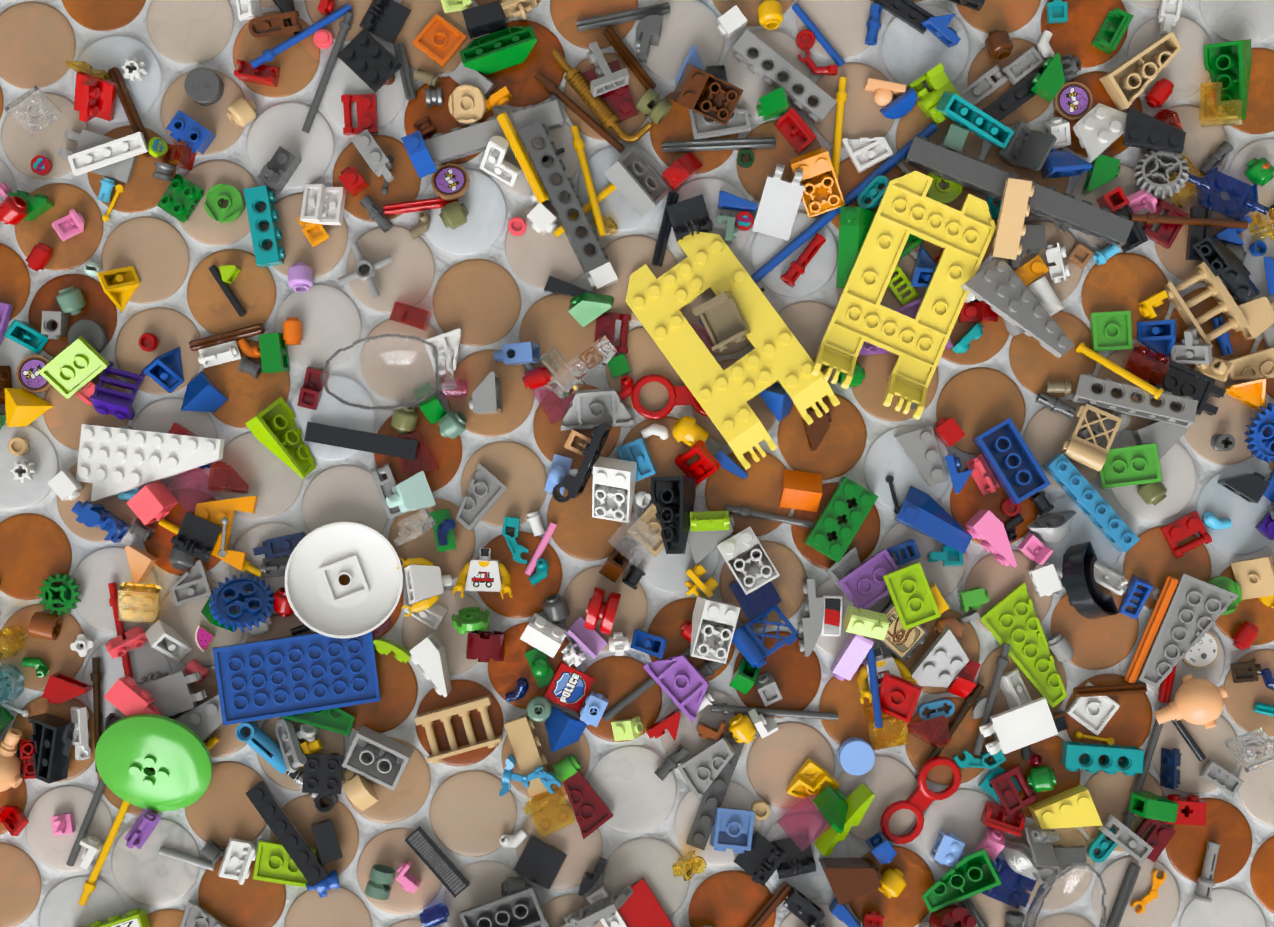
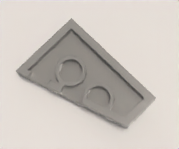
M481 463L477 465L474 478L470 482L466 497H464L455 518L469 531L475 528L508 489Z
M723 737L677 767L698 800L727 765L735 751L726 737Z

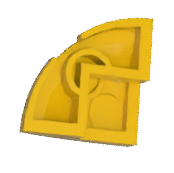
M808 758L792 778L786 792L795 797L809 798V795H819L829 785L837 789L840 784L824 768Z

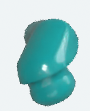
M544 558L537 560L536 573L528 577L533 586L548 576L549 563Z

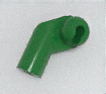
M23 657L22 666L34 667L38 677L43 678L49 673V667L42 658Z

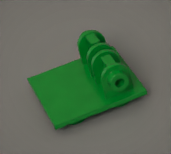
M176 174L157 206L184 223L186 220H189L192 214L189 209L195 211L191 206L193 204L198 206L195 201L199 203L204 196V190Z

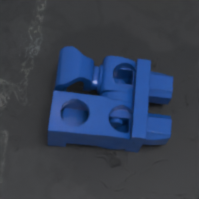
M81 501L76 502L71 509L72 512L78 515L76 521L84 523L87 527H100V529L109 532L106 538H104L105 541L121 542L131 527L110 511L104 510L105 506L102 504H92L89 501L84 503Z

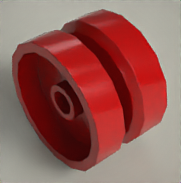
M595 587L592 599H589L585 613L587 617L584 628L594 630L599 619L601 620L600 633L610 635L621 594L609 593L606 603L603 602L605 590Z

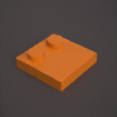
M436 13L413 40V45L444 68L466 42L467 36Z

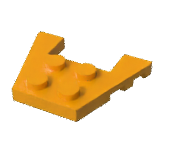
M258 496L197 503L194 515L222 527V518L227 517L229 519L226 527L224 549L226 556L220 557L218 555V551L221 549L222 529L212 555L239 570H244L247 553L228 549L235 510L255 513Z

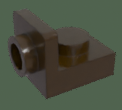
M1256 659L1230 663L1233 683L1255 682L1259 680V675H1262L1261 664H1257Z

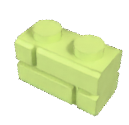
M848 606L843 621L846 632L884 640L889 627L886 614L862 608L857 609V607Z

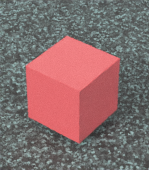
M159 480L145 485L127 502V505L144 525H148L167 516L170 510L178 503V500L163 482Z

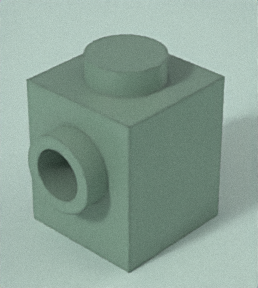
M951 124L947 128L941 144L947 146V149L953 152L955 150L961 151L969 131L961 124Z

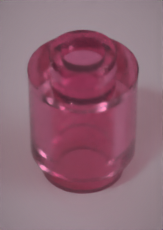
M444 379L443 383H440V395H444V399L468 396V382L463 381V379Z

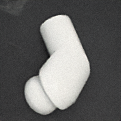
M656 423L640 431L644 439L653 434L659 436L662 440L669 437L668 428Z

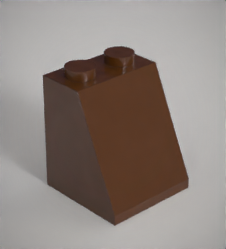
M868 858L818 859L839 905L845 904L882 886L880 879L883 877L875 862L871 863Z

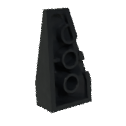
M651 477L652 503H655L657 510L655 514L661 524V536L666 554H685L690 529V512H693L696 497V477Z

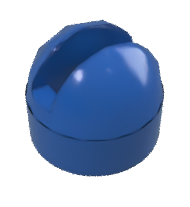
M1258 240L1249 246V250L1252 256L1259 257L1267 252V246L1265 242Z

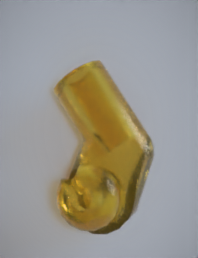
M593 216V225H596V222H595V219H594V216ZM602 216L607 234L610 236L615 235L618 232L617 224L611 217Z

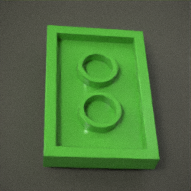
M1157 442L1109 449L1106 462L1099 471L1102 489L1162 482L1163 476Z

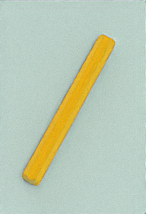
M507 113L499 114L497 120L538 203L548 200V195Z

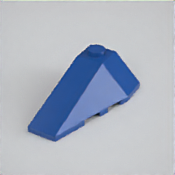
M910 486L894 520L964 554L972 536L929 494Z

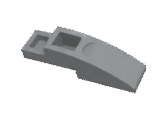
M813 577L805 578V582L802 583L803 594H806V601L803 602L804 613H807L808 616H800V621H797L798 633L802 635V640H799V650L803 652L805 657L810 656L817 643L824 615V597L816 596L815 579Z

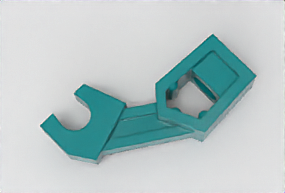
M505 516L502 535L505 537L512 552V558L517 563L527 564L528 559H522L521 553H529V549L520 544L518 545L515 539L519 536L520 518ZM507 527L516 528L514 537L507 534Z
M965 749L962 750L964 753L963 759H959L956 754L952 756L956 764L964 769L966 767L989 768L992 770L1006 761L1001 750L991 755L993 761L988 762V764L984 761L985 758L990 756V752H987V750L981 752L979 758L973 757Z

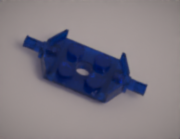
M1218 167L1210 171L1203 178H1199L1191 173L1188 174V182L1196 185L1198 204L1239 221L1248 213L1254 211L1266 215L1270 207L1258 202L1256 183L1253 186L1217 171ZM1221 192H1227L1230 199L1223 200L1220 195Z

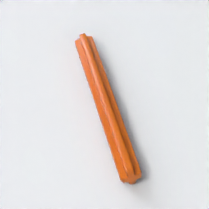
M1168 576L1125 675L1124 680L1128 683H1136L1179 582L1174 577Z

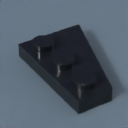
M1129 107L1126 114L1122 146L1182 153L1186 132Z

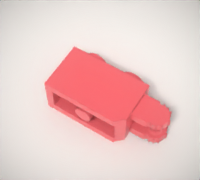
M124 676L118 679L104 696L126 716L135 714L162 715L160 710L153 705L155 700L152 698L151 693L145 689L142 690L131 677Z

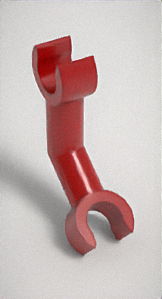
M806 48L807 58H802L798 54V60L805 63L813 74L837 75L838 65L818 67L811 59L810 51Z

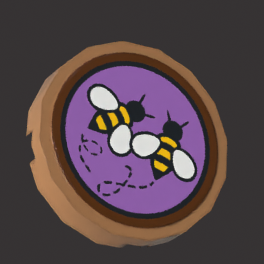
M1079 82L1064 84L1053 99L1055 111L1067 121H1077L1083 118L1091 110L1093 104L1089 88Z
M448 163L442 165L437 169V172L433 173L431 184L434 193L441 197V199H459L464 196V193L470 187L467 171L458 164Z
M31 355L24 358L19 363L16 371L17 381L20 386L32 393H42L49 390L52 385L38 371L50 360L45 356Z

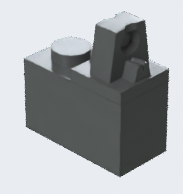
M279 146L270 162L268 161L260 171L261 173L258 178L281 193L301 161Z
M1026 225L1025 235L1021 236L1020 244H1022L1021 254L1017 255L1016 260L1008 259L1009 266L1012 269L1020 268V259H1023V254L1026 251L1027 254L1032 255L1039 254V251L1045 249V225Z

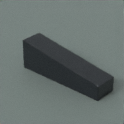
M549 276L544 288L545 292L568 297L580 296L585 292L593 293L552 276Z

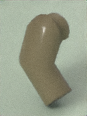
M420 212L418 214V225L409 229L412 238L429 230L431 217L427 212Z

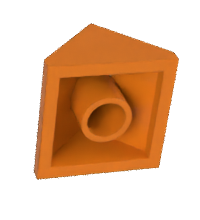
M784 469L779 507L817 512L822 497V474Z

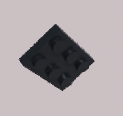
M365 29L337 55L375 93L402 67V64Z

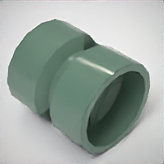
M372 865L369 875L371 880L367 882L365 894L378 900L389 899L392 889L390 884L394 882L396 870L386 865Z

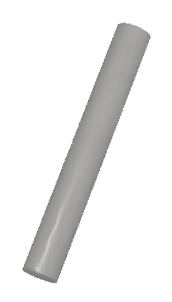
M160 847L158 852L160 855L214 871L216 864L213 865L212 862L168 848Z

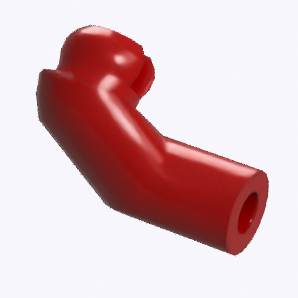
M624 375L621 378V391L618 392V395L622 401L630 396L633 391L634 382L628 375Z

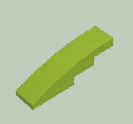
M861 783L845 800L848 809L843 832L840 834L827 822L814 842V845L823 856L829 857L837 842H844L851 827H858L875 797V794L865 783Z

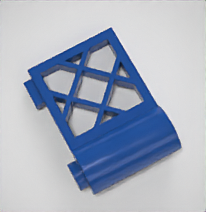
M774 603L746 625L737 628L734 631L732 642L752 668H761L766 664L768 656L786 643L789 646L798 639L796 637L798 632ZM775 610L779 615L778 622L767 621L768 614ZM756 623L764 624L763 634L755 633L751 627ZM767 624L777 626L776 635L765 634ZM780 626L788 627L792 633L787 637L779 636ZM765 637L776 639L775 645L769 650L764 645Z

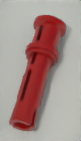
M816 233L798 259L790 263L789 269L784 275L780 276V279L793 288L796 280L805 273V267L824 242H826V239Z

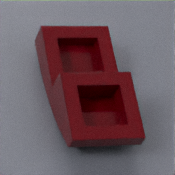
M307 367L297 406L317 410L327 371Z

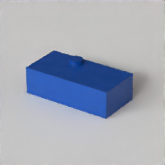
M1010 418L972 439L1012 505L1020 503L1051 484Z

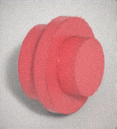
M320 29L314 34V43L318 48L327 49L332 45L333 36L328 30Z
M513 217L509 220L508 230L512 235L521 236L526 232L527 224L523 218Z

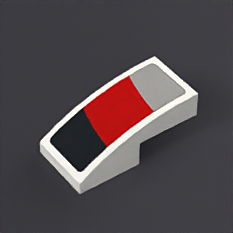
M823 595L824 615L821 636H841L842 595Z

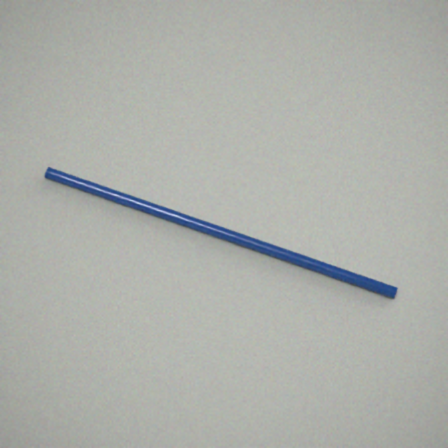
M932 122L915 137L922 136L928 139L938 130V127ZM913 139L843 197L845 206L842 207H847L856 200L859 194L875 177L884 176L906 157ZM841 207L825 212L750 276L753 281L758 283L840 213Z

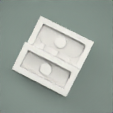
M305 184L300 220L322 225H342L347 190L344 187Z

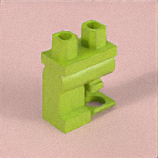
M942 63L906 87L907 91L910 88L915 90L916 96L920 98L917 102L918 106L925 113V117L927 119L931 117L936 125L947 119L944 114L935 109L944 92H952L960 96L945 74ZM923 80H925L932 92L928 93L926 88L923 89Z

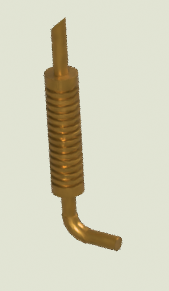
M553 47V58L566 72L564 79L582 101L589 106V109L594 112L593 114L601 121L606 130L612 128L623 142L635 143L653 128L648 121L636 133L632 135L625 133L617 123L620 118L607 105L602 96H592L590 82H588V79H585L586 77L583 76L579 68L574 67L572 69L557 49Z

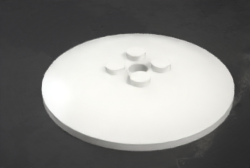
M353 522L331 523L310 532L294 548L285 570V592L295 615L311 630L332 638L358 637L378 628L395 610L403 587V572L400 559L390 542L376 530ZM347 574L350 577V583L348 585H341L339 583L340 575Z

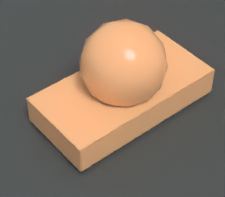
M868 78L864 90L875 92V102L880 106H886L892 102L893 95L901 96L905 93L906 85Z

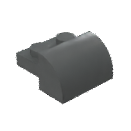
M661 15L646 16L636 27V54L639 55L640 62H647L650 45L658 46L663 27V16Z

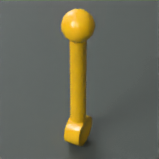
M120 184L116 185V193L106 214L102 216L105 222L110 220L109 215L119 194L124 191V187Z
M1080 731L1075 733L1077 739L1087 738L1103 741L1109 745H1113L1115 742L1112 737L1091 736L1082 734Z

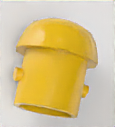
M683 416L678 419L672 430L673 437L677 442L683 441L691 448L698 440L705 442L709 433L695 423L696 419L690 416Z

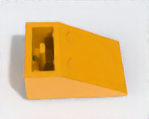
M826 146L789 160L793 173H795L796 168L804 170L800 183L805 184L802 200L809 218L845 206Z

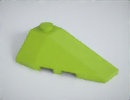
M279 397L245 424L263 445L303 479L316 468L308 446L302 440V431L297 428L294 421L296 417L284 399Z

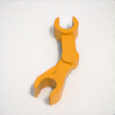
M1154 868L1151 872L1152 885L1148 893L1140 900L1134 899L1131 901L1130 906L1132 908L1140 904V907L1135 910L1137 914L1143 913L1145 905L1158 897L1159 887L1166 879V873L1163 870L1161 876L1157 878L1158 870Z

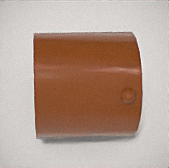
M42 611L34 613L29 624L30 636L32 638L56 640L61 633L62 617L43 613Z

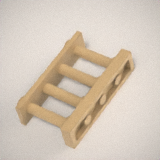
M1205 262L1195 267L1196 274L1176 286L1169 282L1162 287L1168 295L1167 299L1171 300L1187 327L1197 328V339L1201 340V344H1211L1210 341L1230 329H1235L1238 332L1250 325L1219 276L1215 277ZM1199 280L1204 281L1207 290L1184 302L1179 292ZM1210 296L1214 297L1217 301V306L1195 319L1189 309ZM1224 313L1228 318V322L1206 335L1200 325L1217 314Z
M491 695L422 713L414 718L416 726L422 724V727H425L432 752L426 758L427 763L437 764L444 761L443 758L485 746L493 748L499 745L503 737L502 735H494L487 710L489 708L488 705L492 703ZM474 709L480 711L487 739L477 742L469 717L470 710ZM456 714L462 717L469 744L460 747L457 745L450 720L452 719L451 716ZM439 719L444 724L450 745L449 750L439 752L432 727L433 721Z

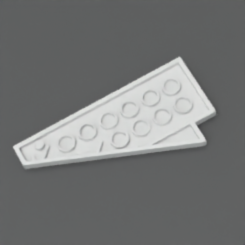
M82 424L76 481L93 483L91 501H100L223 459L225 439Z

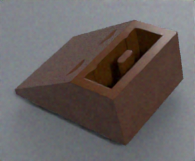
M687 62L671 99L686 108L727 126L743 93V89Z

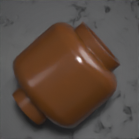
M996 29L988 34L985 40V47L991 58L1002 60L1011 54L1013 43L1007 31Z

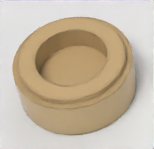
M14 437L8 443V450L15 456H23L30 449L29 441L24 437Z
M757 800L751 806V811L755 812V819L762 821L769 817L771 810L766 801Z

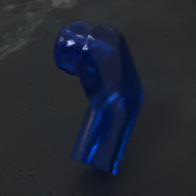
M1270 668L1262 669V678L1265 686L1274 690V678Z
M526 678L517 680L518 685L515 691L505 693L507 702L521 699L526 695L529 689V683H527Z

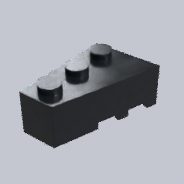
M48 713L28 717L29 723H32L33 735H30L35 745V753L32 754L35 778L49 784L66 779L75 723Z

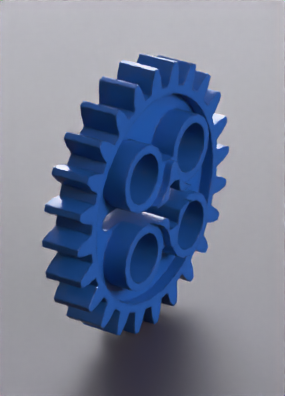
M1268 402L1267 408L1260 406L1261 412L1255 411L1256 417L1249 418L1252 424L1246 425L1249 431L1244 433L1249 436V438L1244 440L1249 444L1247 449L1251 450V454L1256 456V458L1267 463L1270 461L1274 462V404Z
M241 573L240 578H237L234 574L232 580L226 577L225 584L218 582L219 588H213L214 594H210L211 601H209V605L211 607L210 612L213 614L214 620H218L219 626L225 623L226 630L232 626L233 632L237 628L244 632L245 627L252 631V625L259 628V621L266 623L265 617H271L270 611L274 610L273 591H270V585L265 586V580L259 582V577L257 576L251 579V574L244 578L243 573Z

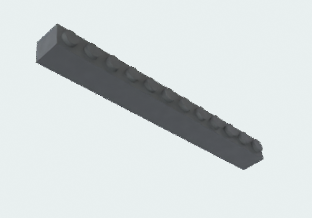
M922 136L914 137L903 162L1002 201L1006 176L1023 179L1015 172L1007 173L1002 171V168L997 165L989 166L984 164V161L979 158L971 159L966 157V154L961 151L955 150L953 152L948 150L947 146L939 143L935 145L930 143L929 139ZM1028 179L1032 181V185H1035L1033 196L1029 197L1028 200L1031 213L1118 247L1126 244L1134 224L1133 221L1129 220V217L1121 214L1117 216L1112 214L1111 210L1107 208L1094 207L1089 201L1076 200L1071 194L1058 193L1053 187H1043L1038 185L1037 181Z

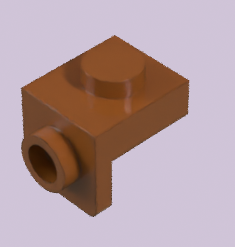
M722 719L717 729L699 721L696 731L699 732L698 735L706 740L712 738L718 741L719 737L723 738L727 727L725 726V720Z

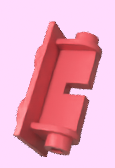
M982 453L965 462L968 469L975 468L971 475L983 496L995 492L1000 487Z
M142 626L125 632L127 637L125 640H123L121 635L108 640L105 646L112 659L122 657L128 651L140 648L148 642Z

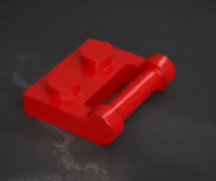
M341 95L345 124L343 135H359L366 129L371 134H379L376 95ZM351 103H356L358 127L355 128L352 127Z
M702 440L696 441L692 448L684 454H679L675 457L676 465L688 477H696V485L722 466L706 449V445ZM698 453L701 457L689 465L687 460Z
M1193 511L1160 528L1176 559L1204 543L1212 542V538L1206 531L1197 511ZM1197 532L1199 533V538L1181 547H1178L1176 544Z

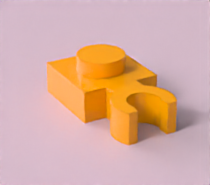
M506 86L489 96L490 98L486 100L485 113L495 106H504L510 101V98L513 96Z
M297 217L299 224L305 227L302 229V232L312 247L329 238L321 224L303 222L300 220V217Z

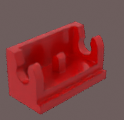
M237 60L239 68L238 70L234 69L233 74L241 81L277 87L280 68L262 64L253 69L250 62Z
M793 107L775 123V127L798 155L817 138Z
M986 800L980 821L986 826L1021 837L1026 818L1023 817L1024 813L1020 811L1008 815L1002 805Z

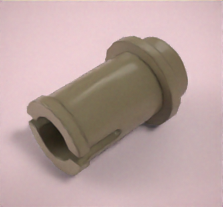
M419 67L414 73L415 80L428 84L430 88H436L439 84L440 77L437 76V73L432 74Z
M1067 380L1063 382L1046 381L1045 391L1046 393H1063V395L1071 393V382H1067Z

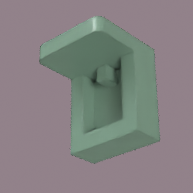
M729 213L716 215L715 222L726 223L724 242L732 243L733 238H737L738 227H734L735 217H731Z

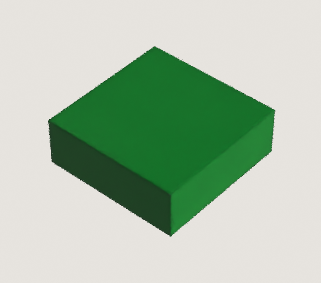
M624 353L606 360L612 378L631 372Z

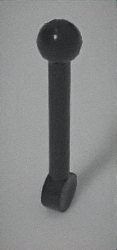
M889 475L885 480L889 483L895 506L894 513L897 514L900 507L898 506L892 483L894 478Z

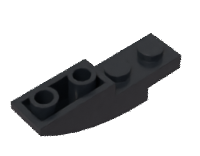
M1209 235L1193 245L1215 277L1220 275L1241 304L1260 293L1249 278L1251 273L1245 265L1216 238Z

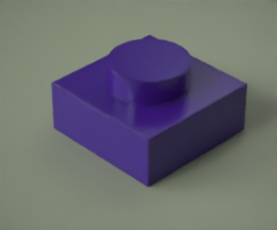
M1267 513L1255 528L1269 540H1273L1274 520L1271 518L1270 513Z

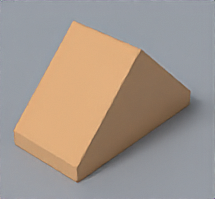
M572 430L564 447L585 457L583 451L586 445L591 443L592 439Z
M136 545L125 546L133 584L144 582L158 558Z

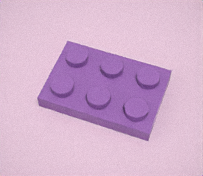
M883 549L837 582L854 607H857V609H868L889 594L882 575L899 568L887 550Z

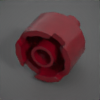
M495 630L493 632L469 631L467 635L466 659L478 658V662L485 663L489 662L490 659L504 661L506 633Z
M952 904L932 912L929 924H931V927H975L976 919L966 908Z

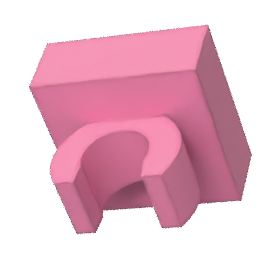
M73 812L53 815L51 817L54 836L75 832Z

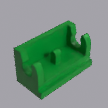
M1115 8L1114 11L1110 10L1091 45L1108 55L1111 54L1119 44L1134 15L1128 14L1119 8Z
M283 333L258 335L262 373L290 372L288 347L285 345V340H283Z

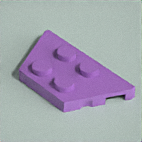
M684 654L644 664L643 668L689 720L693 722L709 685L707 679Z

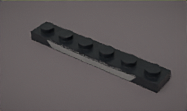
M260 781L245 793L311 887H314L329 875L328 871L265 783Z

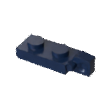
M305 532L267 539L262 542V547L253 548L254 556L265 554L266 558H275L292 554L294 548L306 534Z

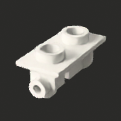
M1059 242L1057 247H1054V244L1046 246L1047 250L1045 252L1048 263H1056L1055 266L1049 267L1051 280H1053L1054 284L1062 282L1061 278H1064V281H1068V276H1071L1069 265H1065L1064 258L1067 257L1065 246H1061Z
M236 340L198 350L200 354L198 361L200 364H203L204 368L242 359Z

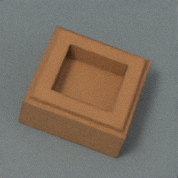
M1077 242L1066 259L1080 269H1083L1094 252L1080 242Z

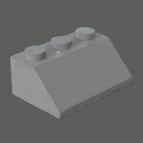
M636 145L604 172L609 181L613 183L641 217L653 209L672 190Z
M490 372L472 392V397L469 398V407L473 410V413L479 415L502 413L500 375L496 372Z
M362 726L352 742L342 767L394 791L414 753V749L368 727Z

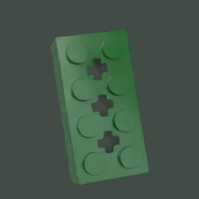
M841 477L803 543L832 561L839 563L878 496L849 478ZM847 500H853L854 505L848 508ZM837 516H843L844 522L838 524ZM832 532H833V533H834V534H833V535H834V539H833V540L830 539V540L828 541L827 539H828L829 537L826 536L827 533H832Z

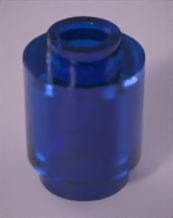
M442 903L424 909L419 916L423 927H435L447 922V917L450 916L446 905L443 906Z

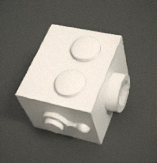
M1053 563L1037 564L1035 568L1028 570L1038 596L1053 595L1052 593L1062 590L1060 583L1062 576L1058 569L1055 570Z

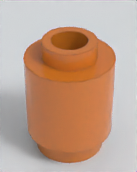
M288 317L287 321H283V340H285V345H301V340H303V322L299 321L297 317Z

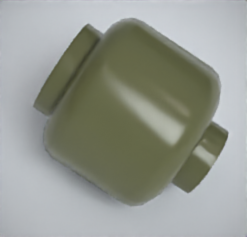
M452 201L441 208L439 216L446 228L456 229L467 222L466 215L469 212L464 203L460 205L459 202Z
M400 405V407L394 409L391 425L400 434L414 431L418 413L410 405Z
M1162 482L1139 484L1140 487L1137 493L1148 505L1153 503L1155 506L1167 497V488Z

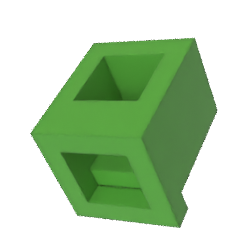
M980 586L957 591L961 610L965 612L969 611L968 607L970 609H978L982 607V604L989 602L987 590Z

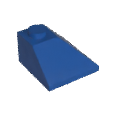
M1053 148L1041 168L1042 179L1080 176L1090 170L1092 164L1067 151H1058V148Z

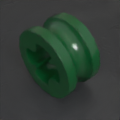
M748 149L740 151L737 156L738 165L742 168L751 167L755 159L753 152ZM746 154L749 155V156H750L749 159H751V161H750V162L746 161L745 163H743V162H742V159H743V158H740V157H741V156H744V157H745Z

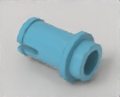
M103 177V180H100L102 184L97 200L110 203L113 186H116L114 185L115 181Z
M1109 244L1102 250L1096 251L1093 259L1098 265L1105 264L1106 260L1119 253V248Z

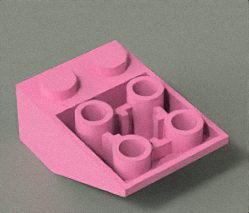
M979 509L964 525L968 529L967 532L972 538L980 540L982 542L980 546L987 552L993 553L995 555L994 559L1000 565L1016 567L1017 564L1003 523L990 510Z

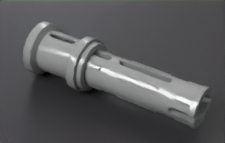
M1207 841L1201 876L1197 878L1199 883L1194 898L1205 902H1212L1210 896L1212 887L1215 886L1213 878L1220 844Z

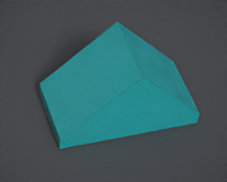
M14 319L4 333L5 337L39 354L49 340L46 335L41 334L39 330L29 323Z

